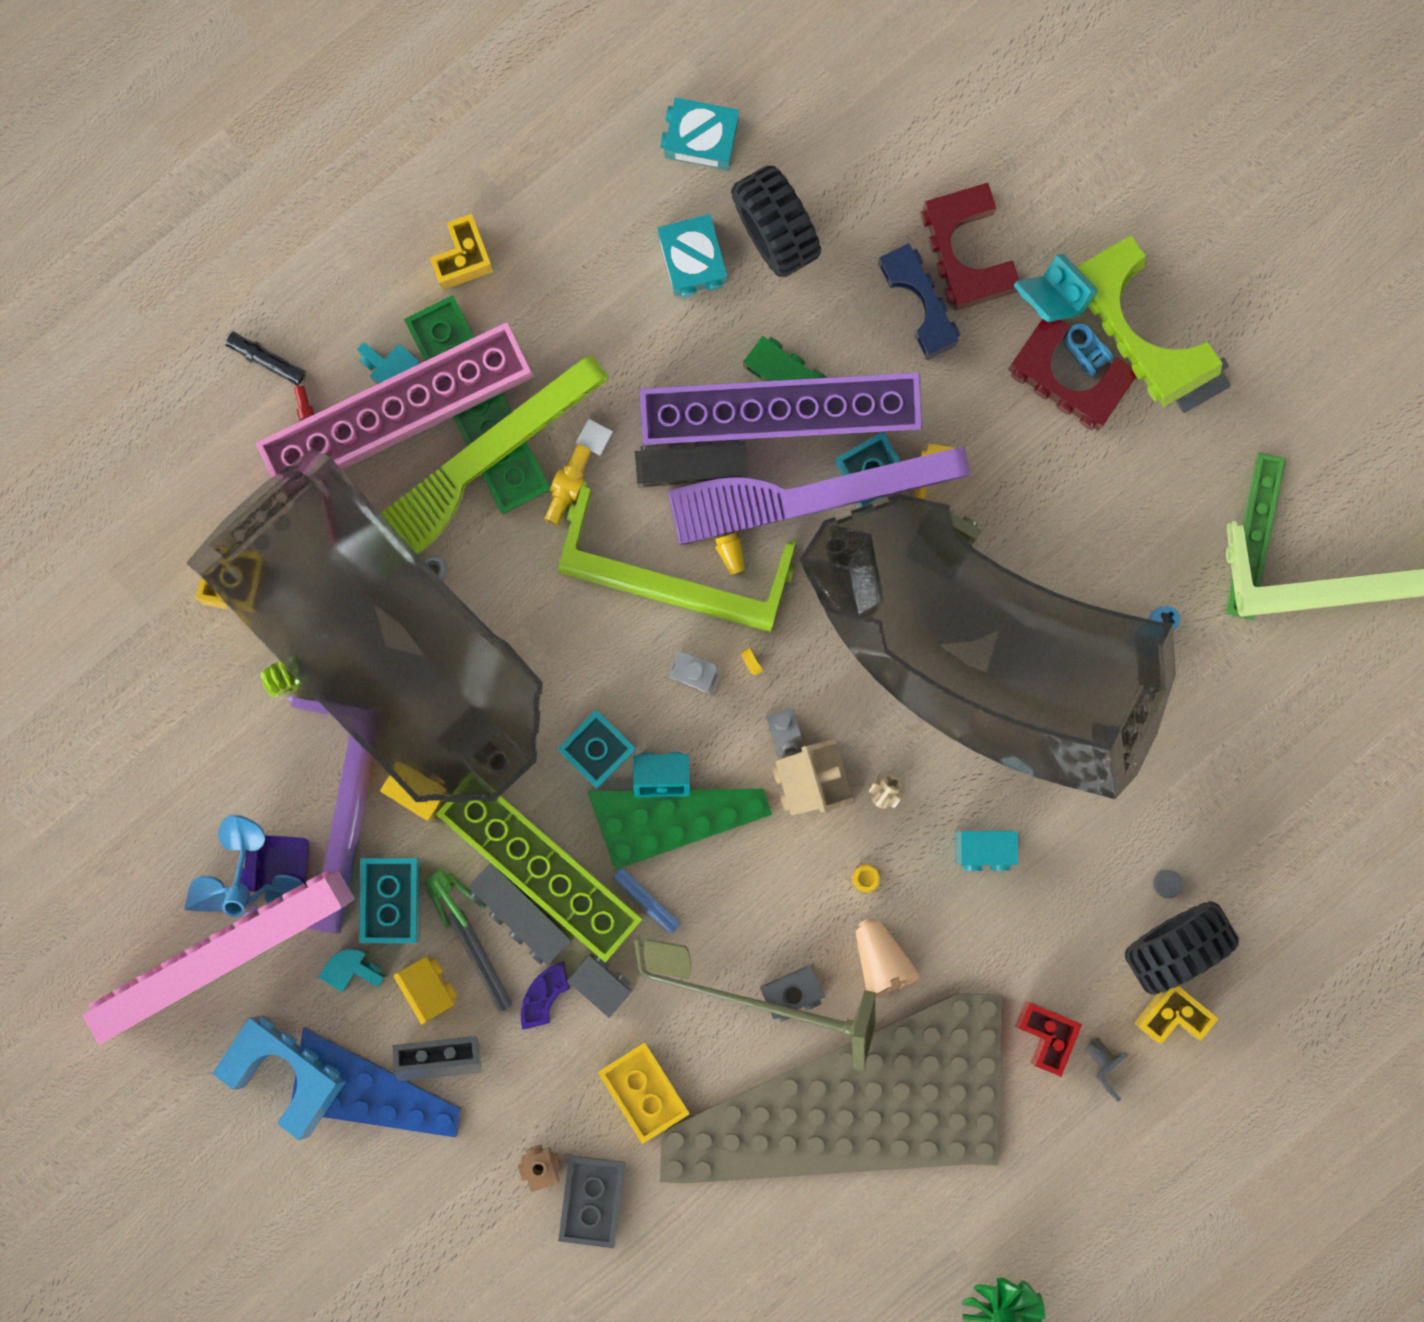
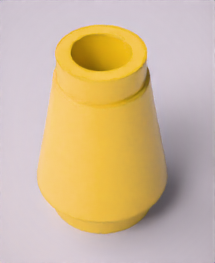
M736 532L716 538L717 546L715 548L729 570L730 575L746 570L741 538L737 537Z

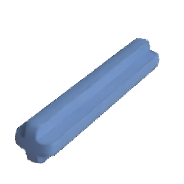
M624 869L618 870L612 878L613 881L668 933H673L679 927V921Z

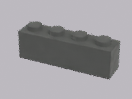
M492 863L468 886L472 891L469 894L470 897L480 906L485 903L492 910L489 915L499 925L505 923L512 930L509 935L518 944L521 945L524 942L532 950L529 954L540 965L543 962L549 965L573 940L522 889Z

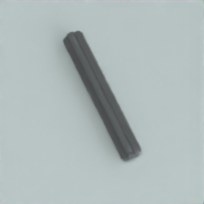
M459 909L468 925L464 927L454 913L449 915V919L498 1011L502 1012L511 1007L512 1002L463 910Z

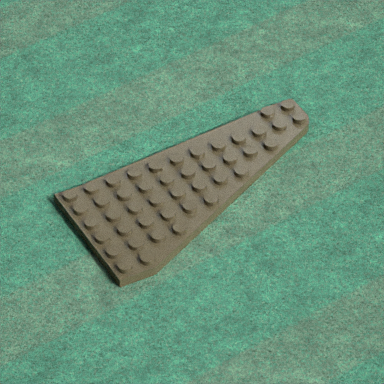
M956 993L874 1031L865 1071L853 1069L852 1043L850 1042L675 1123L666 1131L662 1139L660 1182L699 1183L968 1164L998 1165L1002 995Z

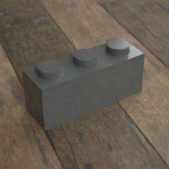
M477 1036L392 1045L393 1067L397 1081L482 1072L480 1044Z

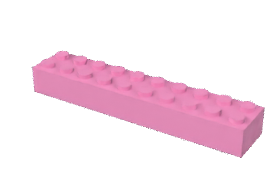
M506 322L255 444L279 494L287 497L534 378L509 324Z
M326 870L306 882L308 888L303 883L282 895L284 901L280 897L257 909V911L234 922L233 925L231 924L209 936V938L193 945L89 1004L91 1010L82 1016L97 1043L105 1042L354 901L355 898L340 871L338 870L330 874Z

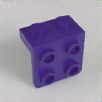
M265 835L264 845L259 850H245V868H242L240 884L247 886L249 892H256L265 884L272 885L275 876L288 875L299 879L306 885L309 841L302 837Z

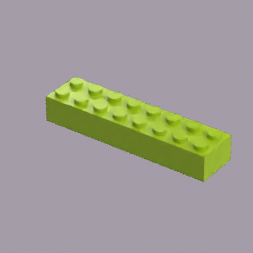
M472 772L436 813L440 819L604 962L611 957L643 920V917L476 772Z

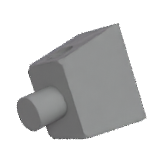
M676 651L665 678L714 696L724 670L708 661L682 651Z

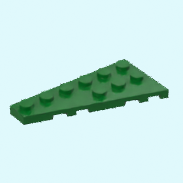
M763 788L690 790V796L634 797V790L588 791L615 870L772 815Z

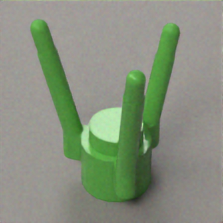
M441 869L424 882L429 888L427 893L432 898L446 928L450 927V923L439 898H443L457 919L466 927L468 925L467 921L448 895L453 890L451 884L474 903L476 902L469 895L471 891L456 880L451 872L446 875ZM483 903L480 907L484 909L486 904Z

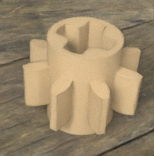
M877 775L868 789L872 793V802L877 807L883 809L888 808L889 805L896 808L905 794L901 790V781L893 775H885L884 778Z

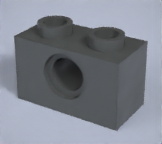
M811 964L760 986L766 1002L797 1010L804 1006L806 1010L813 1009L822 1004L820 999L825 998ZM791 987H797L801 990V998L796 1002H790L785 997L786 991ZM771 1012L774 1020L779 1018L783 1022L790 1019L789 1017Z

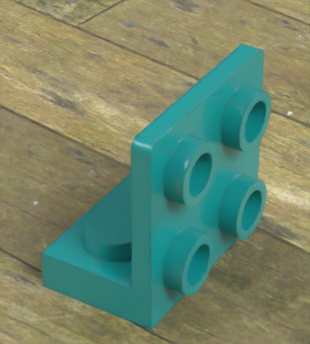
M1064 254L1056 255L1044 276L1019 280L1014 284L1021 297L1035 308L1038 315L1047 322L1082 315L1098 292V289Z

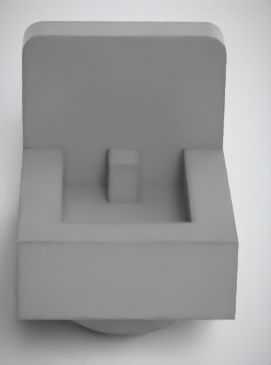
M793 709L766 716L778 757L790 756L798 751H802V737Z

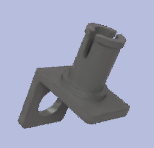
M1097 1038L1092 1043L1099 1052L1091 1044L1085 1050L1101 1067V1073L1096 1076L1097 1080L1113 1099L1119 1102L1121 1098L1103 1076L1126 1058L1128 1054L1125 1052L1119 1058L1117 1056L1114 1057L1100 1039Z

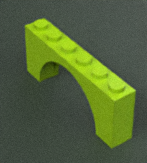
M1130 235L1076 267L1098 289V292L1088 305L1090 311L1094 315H1099L1103 321L1102 326L1109 337L1113 335L1118 342L1117 348L1124 358H1129L1137 378L1140 380L1143 378L1146 382L1150 397L1154 401L1158 400L1162 407H1165L1219 376L1223 363L1208 342L1187 349H1166L1144 341L1128 326L1121 311L1120 299L1129 281L1145 268L1146 255Z

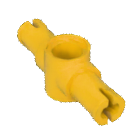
M577 444L568 466H564L563 470L559 469L554 477L550 488L553 499L544 517V521L554 526H559L568 505H571L573 501L576 502L582 483L583 481L585 482L583 471L591 454V450L587 447Z

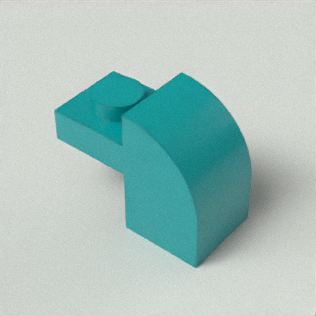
M365 342L357 348V351L362 356L359 361L370 371L376 368L370 377L377 384L421 364L419 360L400 344L385 359Z
M350 948L332 956L318 978L343 992L347 990L355 975H358L377 988L382 986L387 975L382 973L384 969L370 960L368 964L364 962L369 951L361 948Z

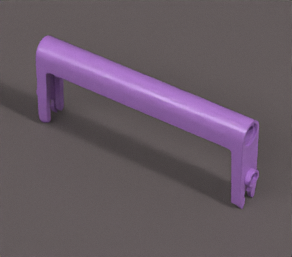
M288 696L287 700L292 701L291 707L347 718L352 721L323 872L328 870L330 874L339 870L349 887L383 714L330 704V698L314 696L313 701ZM345 906L307 928L340 933ZM260 907L251 908L249 913L245 912V916L257 911Z

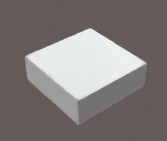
M588 419L576 444L587 447L592 453L601 457L613 435V431Z

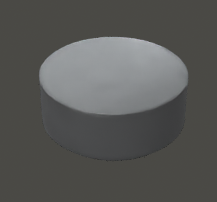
M1162 870L1155 875L1153 888L1159 896L1172 898L1180 893L1182 879L1175 871Z

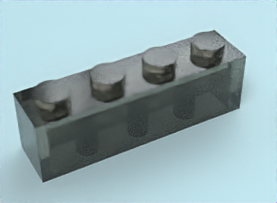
M739 439L722 440L723 444L712 445V441L695 442V446L684 447V443L668 444L666 449H657L656 445L642 446L640 451H635L638 488L701 483L720 478H748L745 442H739Z

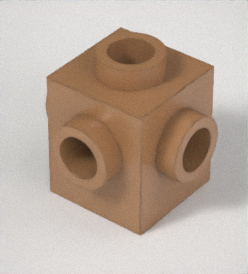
M542 1145L527 1149V1154L522 1156V1163L518 1164L522 1180L528 1181L530 1191L533 1192L558 1184L560 1178L557 1170L561 1169L557 1153L552 1154L550 1147L543 1149ZM536 1164H541L544 1169H538Z

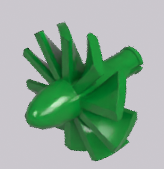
M999 1277L995 1287L977 1284L974 1286V1290L985 1297L990 1303L979 1302L974 1297L965 1298L962 1301V1306L975 1307L982 1310V1312L973 1315L962 1314L963 1322H1042V1319H1045L1042 1295L1040 1292L1036 1293L1023 1280L1016 1285L1003 1277Z

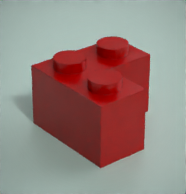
M1025 1000L1015 1027L1040 1037L1031 1064L1062 1077L1082 1024Z

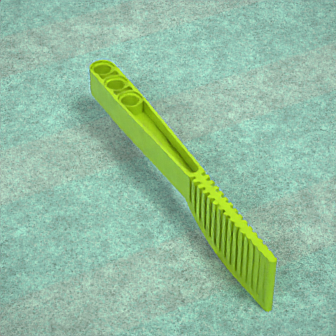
M593 354L583 358L442 465L440 469L438 468L435 473L429 475L423 482H420L411 491H408L399 500L395 501L387 509L353 533V536L385 579L422 553L443 533L460 505L466 485L608 380V374Z

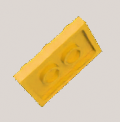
M645 1041L597 1072L642 1144L690 1114Z

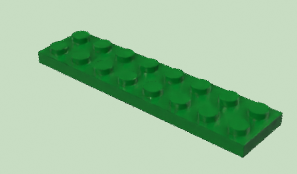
M453 295L404 319L424 361L474 338ZM503 393L453 416L467 446H469L512 413ZM527 441L482 473L502 515L550 492V486Z

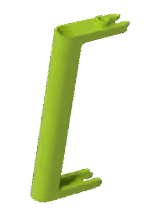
M583 481L576 505L571 504L567 520L571 521L558 566L559 574L771 633L785 581L791 582L795 566L790 565L796 540H792L791 544L785 543L768 601L754 600L577 550L592 494L587 482Z

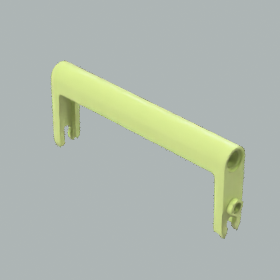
M1232 521V524H1227L1229 547L1226 548V559L1229 564L1231 563L1236 606L1241 617L1424 596V569L1254 587L1244 526L1237 525L1236 521Z

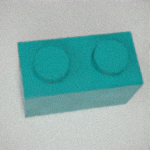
M645 752L640 755H633L634 797L690 796L689 754L681 752H670L668 754Z

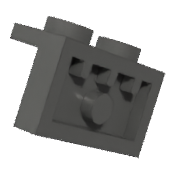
M1224 357L1220 359L1223 364L1219 376L1176 400L1183 413L1190 411L1231 386L1224 374V371L1229 367Z

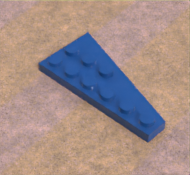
M306 1027L303 1028L300 1047L315 1052L319 1056L318 1061L325 1066L330 1065L336 1068L341 1073L340 1077L346 1081L323 1117L456 1138L461 1112L460 1107L419 1088L408 1080L397 1081L396 1076L389 1070L336 1045L335 1042L313 1033V1031ZM296 1074L291 1101L293 1100L297 1090Z

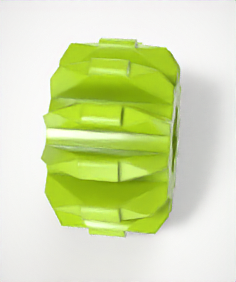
M296 656L279 660L277 663L265 668L260 674L264 689L272 697L283 696L298 690L310 680L306 664H304L302 658Z

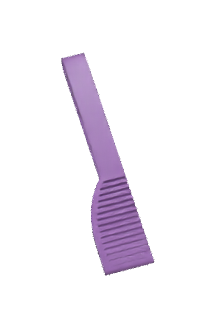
M960 447L788 490L762 480L733 477L709 480L669 490L668 495L679 545L965 478L971 476L965 447Z

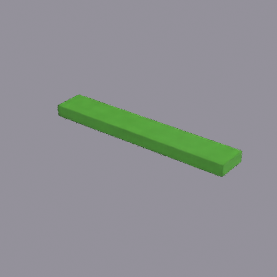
M1263 453L1256 455L1243 520L1254 587L1261 586L1286 458ZM1232 577L1225 614L1241 617L1237 611ZM1255 615L1243 616L1241 618L1253 620Z

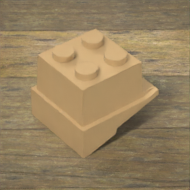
M836 739L801 747V753L775 761L777 767L773 768V774L776 783H782L785 794L780 795L784 810H790L791 816L816 809L823 813L855 803Z

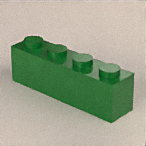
M762 336L743 361V367L763 382L827 378L820 371L814 369L812 372L805 367V361L795 353L789 355L783 351V345L773 337L767 339Z

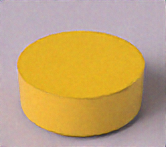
M750 647L742 651L741 656L752 675L756 676L764 671Z
M860 865L852 874L853 885L861 892H871L878 887L880 874L871 865Z

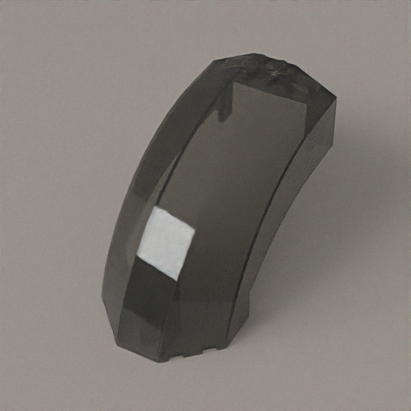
M311 449L266 481L218 525L186 562L280 664L415 802H467V800L494 802L536 763V737L539 734L541 712L539 710L540 694H542L543 682L509 643L495 635L434 573L331 457Z
M897 494L888 497V502L875 507L869 504L850 511L851 515L836 520L833 517L823 521L800 557V564L827 617L842 641L872 677L900 703L946 736L974 752L1009 768L1052 783L1116 799L1138 775L1158 734L1176 676L1172 624L1086 604L1044 588L1004 568L977 551L954 533L951 509L948 504Z

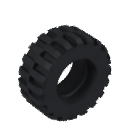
M766 165L734 183L731 194L740 219L755 247L760 252L761 257L775 275L787 277L818 259L821 254V246L814 225L811 223L810 217L800 198L795 193L794 188L776 166Z
M1208 901L1177 914L1175 917L1166 920L1142 935L1126 949L1125 959L1144 991L1151 995H1156L1160 992H1166L1171 988H1176L1220 963L1221 960L1227 958L1231 952L1237 949L1239 937L1220 905Z

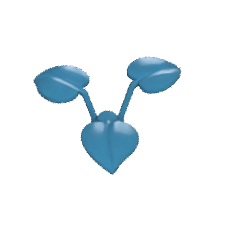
M229 815L221 822L218 836L224 848L228 850L240 849L234 884L231 887H224L222 881L216 877H196L188 888L185 910L201 912L224 911L228 916L240 917L244 914L246 906H252L254 901L265 891L267 903L279 897L284 901L282 895L302 885L303 882L292 876L278 875L273 878L272 885L265 884L253 896H250L247 886L240 884L246 854L245 850H259L264 845L265 833L256 822L241 815Z

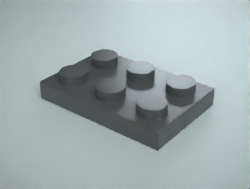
M569 1155L559 1242L606 1248L615 1247L625 1168L624 1161Z

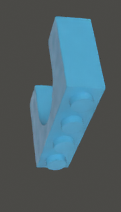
M263 1015L250 1017L212 1074L231 1089H241L246 1087L260 1064L267 1057L277 1055L284 1058L292 1065L296 1073L297 1090L293 1100L277 1124L297 1140L309 1138L346 1081L340 1077L341 1073L336 1068L330 1065L325 1066L318 1061L319 1056L315 1052L307 1048L303 1049L297 1045V1039L287 1032L282 1033L274 1027L276 1025L275 1022Z

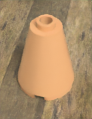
M869 918L858 924L859 929L855 933L866 991L876 992L877 999L888 995L890 991L895 989L898 991L919 980L918 970L880 920L875 921L874 918Z

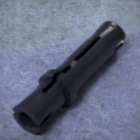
M232 331L228 336L225 346L246 357L248 362H255L295 386H299L303 381L306 373L305 370L269 352L262 347L261 343L257 341L252 342L235 331Z

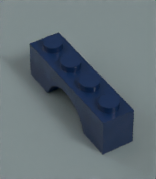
M908 243L881 256L878 266L890 288L907 289L913 292L922 302L925 317L923 324L916 331L915 338L926 360H929L955 347L959 341L960 333L954 321L949 322L945 314L948 311L945 302L941 297L937 298L934 293V281L929 273H924L920 265L923 263L920 253L916 248L912 250Z

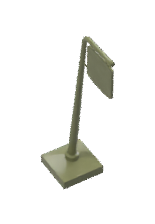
M634 937L639 972L643 976L843 1032L845 1036L851 1037L853 1069L865 1071L876 1027V992L864 990L854 1020L847 1019L845 1022L685 982L683 978H690L692 968L687 946L646 939L644 946H642L640 937ZM641 948L644 949L645 961H643ZM643 964H646L649 972L644 969ZM653 973H658V974H664V975H669V976L680 977L681 980H677V979H673V978H669V977H665V976H661V975H657V974H653Z

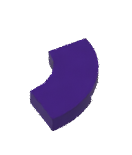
M564 961L544 970L528 988L521 1008L522 1030L550 1023V1009L553 1001L560 993L570 989Z

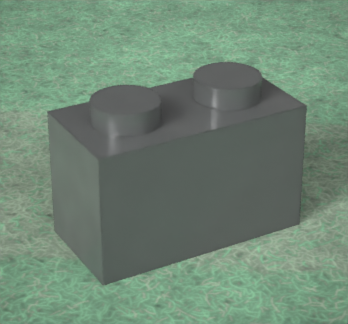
M590 954L567 982L610 1018L631 994L632 990L629 988L631 982L621 973L615 976L607 969L610 966L607 961L604 962L597 955L594 957Z

